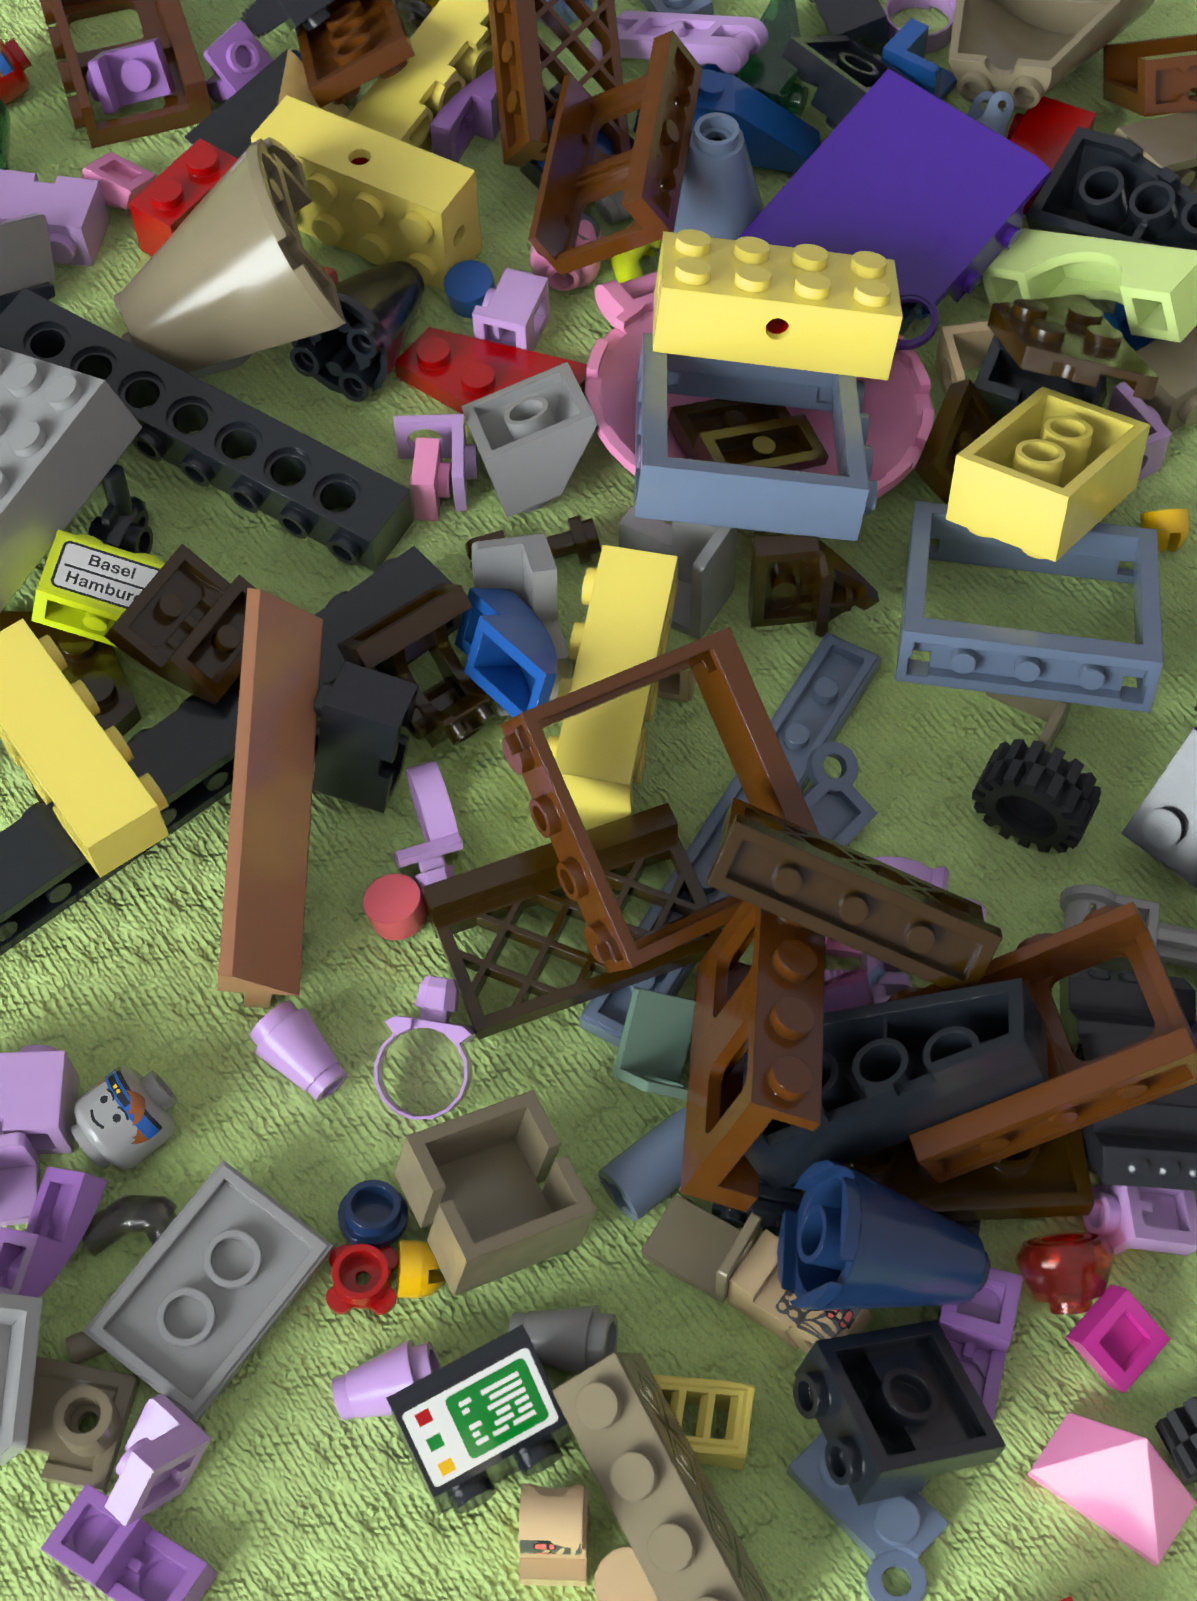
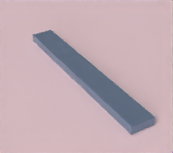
M828 632L770 720L802 793L810 782L806 768L809 755L815 748L825 742L836 740L879 671L882 658ZM737 774L686 851L709 904L730 895L707 885V879L719 852L725 815L733 798L749 804ZM676 870L673 871L661 891L668 894L671 893L679 877ZM684 889L680 898L690 902ZM652 904L638 927L649 932L652 931L663 907ZM673 912L669 922L684 915ZM704 934V935L699 936V937H697V938H695V939H693V940H691V941H689V942H687V943H685V944H688V943H691V942H693V941H696V940L705 938L706 936H705V934ZM697 962L592 999L580 1016V1027L619 1048L633 989L638 987L676 996Z

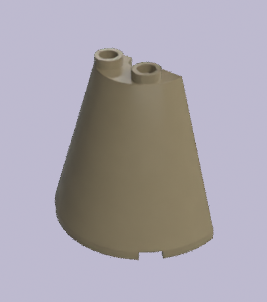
M956 0L948 60L950 68L959 82L958 92L963 99L972 103L980 92L990 91L996 93L1004 91L1012 96L1014 108L1031 109L1038 104L1041 97L1138 20L1155 0ZM1003 100L999 101L998 107L1005 108V102Z
M271 137L265 140L260 138L253 142L121 292L115 294L114 303L128 329V332L122 335V339L189 373L330 331L346 323L335 282L303 248L294 213L312 203L302 163L285 146Z

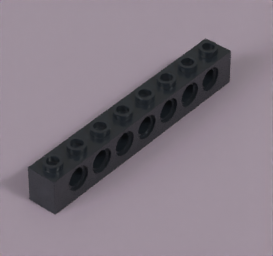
M23 288L1 313V348L105 380L142 426V429L131 443L144 456L153 461L163 459L180 468L191 481L200 486L208 487L212 485L229 494L232 500L246 511L256 513L259 510L278 520L287 532L297 538L306 539L309 537L328 547L329 551L340 561L348 565H356L358 563L375 572L414 522L409 488L38 294ZM193 431H199V432H197V433L188 434V433L193 432ZM241 456H249L245 459L235 460ZM291 481H297V482H298L297 484L290 485V486H284V485H283V484H285V483H287V482H291ZM338 507H348V508H349V509H347V510H345V511H342V512H332V511H331V510H333V509H335V508H338Z

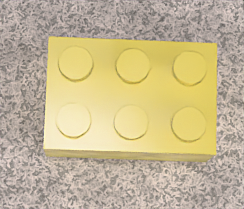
M1042 386L956 455L946 520L968 528L971 533L977 536L994 538L1018 547L1025 554L1033 558L1048 559L1056 562L1137 488L1150 424Z

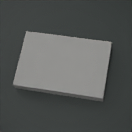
M222 1160L82 1332L159 1394L165 1395L194 1422L198 1423L334 1250V1245L230 1164Z

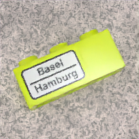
M58 529L36 589L31 621L117 647L105 638L104 635L165 563L151 554H135L106 545L90 535H74Z

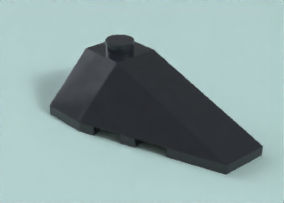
M1079 126L1025 216L1029 229L1197 250V193L1181 183L1179 175L1166 166L1161 169L1145 158L1142 150L1129 140Z

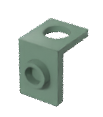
M635 987L612 1076L645 1092L687 1100L688 1084L680 1080L692 1035L693 1013L696 1001Z

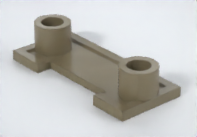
M37 1356L28 1441L24 1450L49 1455L41 1475L44 1481L81 1489L86 1484H89L101 1493L106 1494L140 1380L137 1376ZM90 1415L98 1416L99 1422L95 1428L87 1433L81 1432V1422L85 1417Z

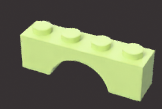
M1021 228L1022 233L1012 247L1009 249L1005 248L982 274V280L991 308L993 303L1012 302L1017 299L1031 300L1083 295L1088 300H1110L1124 305L1131 335L1181 343L1197 325V250Z

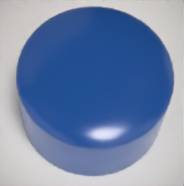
M475 260L463 261L454 265L444 278V289L452 310L465 318H472L475 306L483 305L489 288L496 289L489 267Z

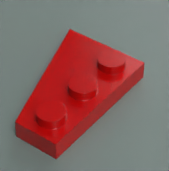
M428 327L396 360L395 371L397 378L460 414H464L461 406L568 362L585 395L587 364Z

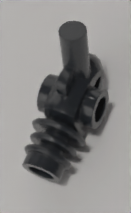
M114 464L102 480L108 505L102 516H97L92 521L88 535L99 539L106 545L128 552L150 554L153 545V532L148 526L149 517L145 502L135 496H130L124 469L122 466Z

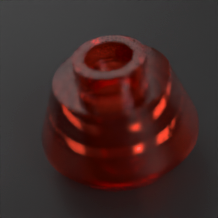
M1058 1233L1034 1237L1024 1241L1015 1256V1261L1036 1301L1049 1303L1050 1313L1071 1315L1088 1312L1093 1306L1092 1299L1104 1295L1115 1251L1110 1243L1098 1233Z

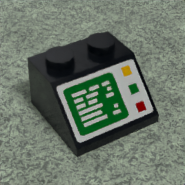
M523 1324L386 1397L399 1436L439 1515L453 1507L457 1514L466 1513L479 1507L496 1494L497 1490L494 1484L518 1471H521L524 1477H529L547 1469L562 1457L563 1453L560 1448L570 1443L568 1423L552 1392L553 1389Z

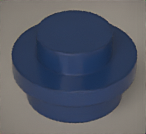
M380 1180L360 1182L351 1188L339 1205L338 1224L340 1231L346 1240L353 1245L368 1244L377 1249L385 1248L395 1243L407 1228V1203L404 1197L389 1183Z

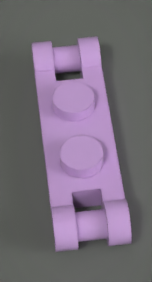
M630 10L622 11L616 17L620 55L622 58L647 59L650 62L654 38L673 30L699 65L717 64L727 74L738 73L748 63L749 54H756L769 39V32L766 26L760 20L753 17ZM594 38L591 41L590 49L599 61L603 57L602 44Z

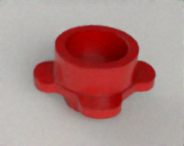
M342 1244L331 1252L329 1264L332 1268L333 1287L328 1290L326 1301L333 1312L346 1314L352 1308L371 1309L375 1314L383 1315L394 1308L397 1296L391 1288L392 1272L399 1266V1257L391 1246L377 1249L368 1244H355L352 1246ZM367 1274L369 1276L368 1283L359 1285L356 1282L358 1275Z

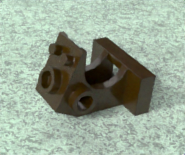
M439 583L337 644L345 661L369 669L381 663L387 675L415 684L417 683L408 668L407 662L429 650L444 680L424 692H421L418 686L413 719L407 730L417 740L425 737L432 748L448 738L454 746L462 743L485 726L483 722L495 715L490 707L494 700L464 673L465 668L456 656L448 638L447 622L472 608L463 587L457 584Z

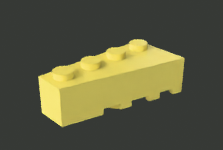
M440 0L409 39L415 55L407 59V65L397 74L384 79L379 77L346 119L433 153L430 124L439 111L463 87L494 68L488 0Z
M602 545L598 567H587L584 576L581 602L583 605H589L585 623L575 622L571 633L569 659L576 660L573 678H562L557 698L666 653L678 589V556ZM659 681L564 720L560 735H549L547 739L583 825L587 830L636 814L634 813L633 783L642 784L648 739V729L643 728L644 721H654Z
M22 618L0 631V738L18 767H23L35 790L46 805L54 802L55 806L52 808L61 825L101 878L169 836L160 812L169 805L159 786L149 773L138 778L128 765L130 761L134 760V756L117 728L111 726L104 731L94 718L101 711L86 685L80 679L70 684L61 671L68 668V665L51 637L47 634L37 639Z

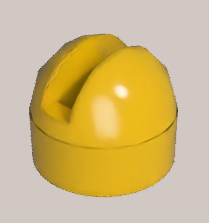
M1165 509L1140 514L1141 528L1157 529L1159 553L1164 552L1166 548L1169 552H1176L1187 541L1190 531L1188 509Z
M400 1240L398 1249L399 1266L397 1267L396 1278L397 1298L419 1299L433 1295L443 1286L446 1280L443 1274L429 1271L440 1268L428 1243L418 1240Z

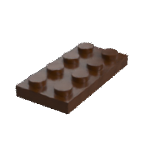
M334 0L327 5L333 13L329 18L309 32H307L302 23L295 28L308 88L319 108L331 102L334 105H339L349 101L359 93L361 85L377 76L384 79L397 74L407 65V59L415 55L396 0H352L351 2L348 0Z

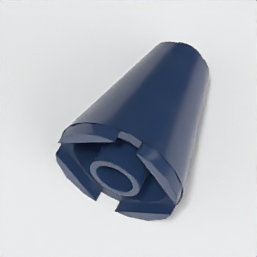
M831 1160L814 1162L800 1176L794 1188L805 1190L806 1192L798 1211L785 1209L780 1225L777 1247L778 1278L782 1289L794 1291L797 1298L790 1301V1303L796 1308L810 1311L962 1305L968 1303L985 1286L990 1271V1260L987 1252L984 1250L981 1238L973 1231L839 1162Z

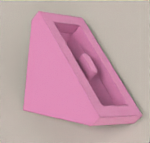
M1068 1412L1028 1473V1476L1155 1567L1159 1565L1197 1504L1147 1438Z

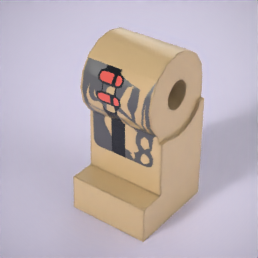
M767 1229L764 1230L729 1280L727 1303L796 1350L799 1348L807 1354L815 1341L863 1333L872 1320L868 1309L810 1311L796 1308L791 1304L790 1301L797 1297L794 1291L782 1289L778 1278L777 1247L779 1238Z
M521 1483L519 1585L587 1587L589 1501L588 1489H585L584 1485H574L566 1488H546L531 1483Z

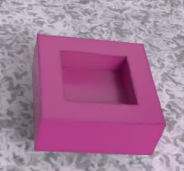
M1113 1284L1107 1288L1066 1336L1067 1340L1109 1387L1123 1393L1127 1392L1170 1340L1128 1289Z

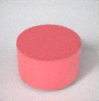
M395 873L382 876L367 888L363 897V907L374 931L382 938L388 940L409 938L423 927L427 919L426 903L419 886L407 875Z

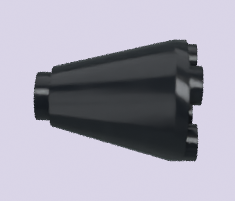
M405 261L384 263L335 284L346 323L336 329L291 342L293 349L290 352V360L293 367L300 374L313 377L331 391L343 394L354 402L364 401L371 393L384 385L395 365L424 293V281L421 274L413 265Z

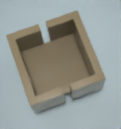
M534 1090L410 1134L405 1138L395 1176L420 1228L432 1224L427 1243L453 1297L579 1247L597 1211L568 1155L555 1160L561 1142ZM546 1181L543 1190H541L538 1183Z

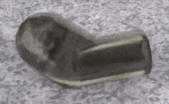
M124 1195L93 1216L82 1240L94 1257L129 1232L145 1231L149 1240L154 1245L177 1217L174 1211L177 1205L171 1199L162 1195Z

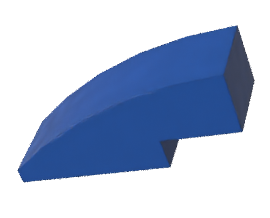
M470 588L467 597L472 608L462 614L455 640V645L468 656L464 673L512 717L549 702L557 675V655L553 641L544 624L532 609L511 589Z

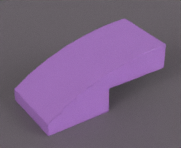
M494 68L463 87L430 124L432 151L434 154L458 163L475 135L492 141L495 140L500 132Z
M47 1166L25 1232L5 1227L0 1228V1293L40 1297L78 1247L96 1212L108 1180L84 1172Z
M990 1267L989 1276L983 1289L977 1292L966 1304L941 1305L937 1321L992 1421H994L1005 1357L1012 1340L1023 1276Z
M89 1484L84 1486L40 1548L47 1555L114 1601H200L218 1575V1572L207 1562L153 1529L142 1518L125 1527L105 1508L109 1497Z

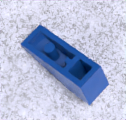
M702 69L692 129L696 121L705 114L714 112L728 114L739 124L752 166L796 173L821 145L819 130L733 74Z

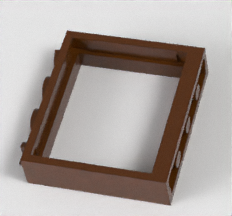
M730 627L529 709L501 724L505 737L502 739L505 757L512 770L517 774H522L532 796L529 808L533 822L538 831L544 837H549L560 861L557 864L559 882L566 895L573 901L577 900L587 923V926L584 928L587 946L593 957L599 963H604L608 973L636 967L727 924L743 900L727 895L633 939L543 729L691 668L749 804L819 834Z

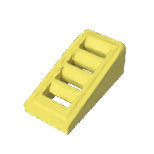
M653 1375L666 1400H671L670 1408L681 1429L685 1403L700 1405L696 1435L686 1436L699 1463L744 1470L755 1385L724 1380ZM714 1407L729 1410L725 1439L710 1438Z

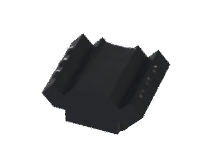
M1093 967L1059 980L1060 1017L1077 1059L1081 1061L1092 1060L1145 1039L1153 1033L1155 1022L1134 972ZM1168 976L1197 1043L1196 990L1185 978ZM1197 1083L1081 1128L1088 1170L1097 1174L1103 1184L1197 1191Z

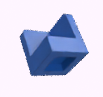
M911 18L883 47L882 58L925 88L927 92L944 100L956 87L957 79L953 72L925 59L929 26Z

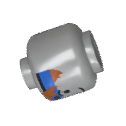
M118 1067L78 1098L74 1109L77 1122L71 1125L70 1129L83 1151L102 1169H106L111 1164L119 1169H132L173 1137L175 1133V1120L169 1109L177 1104L178 1101L170 1087L155 1071L152 1070L143 1077L134 1069Z

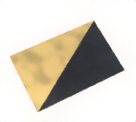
M288 48L186 134L184 138L191 145L201 138L239 158L252 144L251 136L286 95L319 108L309 91L303 62ZM331 102L321 108L343 118H347L351 113L344 104L334 105Z

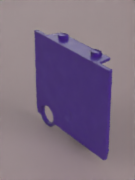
M888 68L738 238L747 236L757 237L765 240L770 245L794 248L800 244H814L826 249L828 252L850 255L859 251H870L878 253L886 259L895 260L901 304L909 302L920 304L929 311L931 316L930 325L922 335L910 340L897 339L895 355L898 350H912L926 344L934 336L938 328L939 314L936 306L950 292L952 299L958 303L965 293L970 294L978 286L983 278L982 274L1005 248L1009 249L1012 247L1022 233L1023 207L1050 177L1051 169L1037 156Z

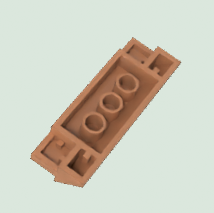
M247 588L217 991L244 992L243 1007L270 1008L272 994L299 996L317 727V714L313 708L319 692L323 619L262 589Z

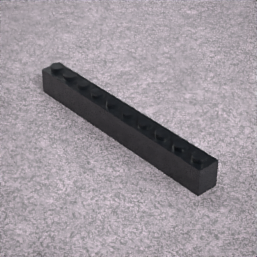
M415 546L397 558H391L383 562L375 570L374 574L351 590L335 595L325 608L315 614V616L323 619L319 690L324 682L334 684L345 662L337 644L437 584H453ZM462 614L447 622L448 636L459 629ZM419 655V656H417L416 658L412 659L411 661L407 662V665H409L411 662H413L414 660H416V659H417L418 657H420L421 655ZM381 663L371 668L372 670L387 674ZM241 674L216 704L191 695L181 703L175 712L152 728L139 731L127 743L134 756V760L130 761L128 765L138 778L149 773L168 802L169 806L160 812L169 835L232 791ZM317 720V727H318V726L321 725V721H318V720ZM40 801L29 807L18 821L0 832V956L156 844L100 878L61 825L52 808L55 806L54 802L46 805L44 801Z

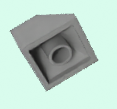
M568 362L461 406L507 518L520 512L537 510L547 501L562 495L598 425L594 413Z

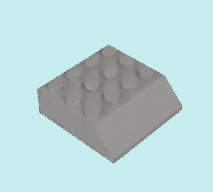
M1 347L0 613L51 548L58 529L64 531L142 429L140 423L105 380Z

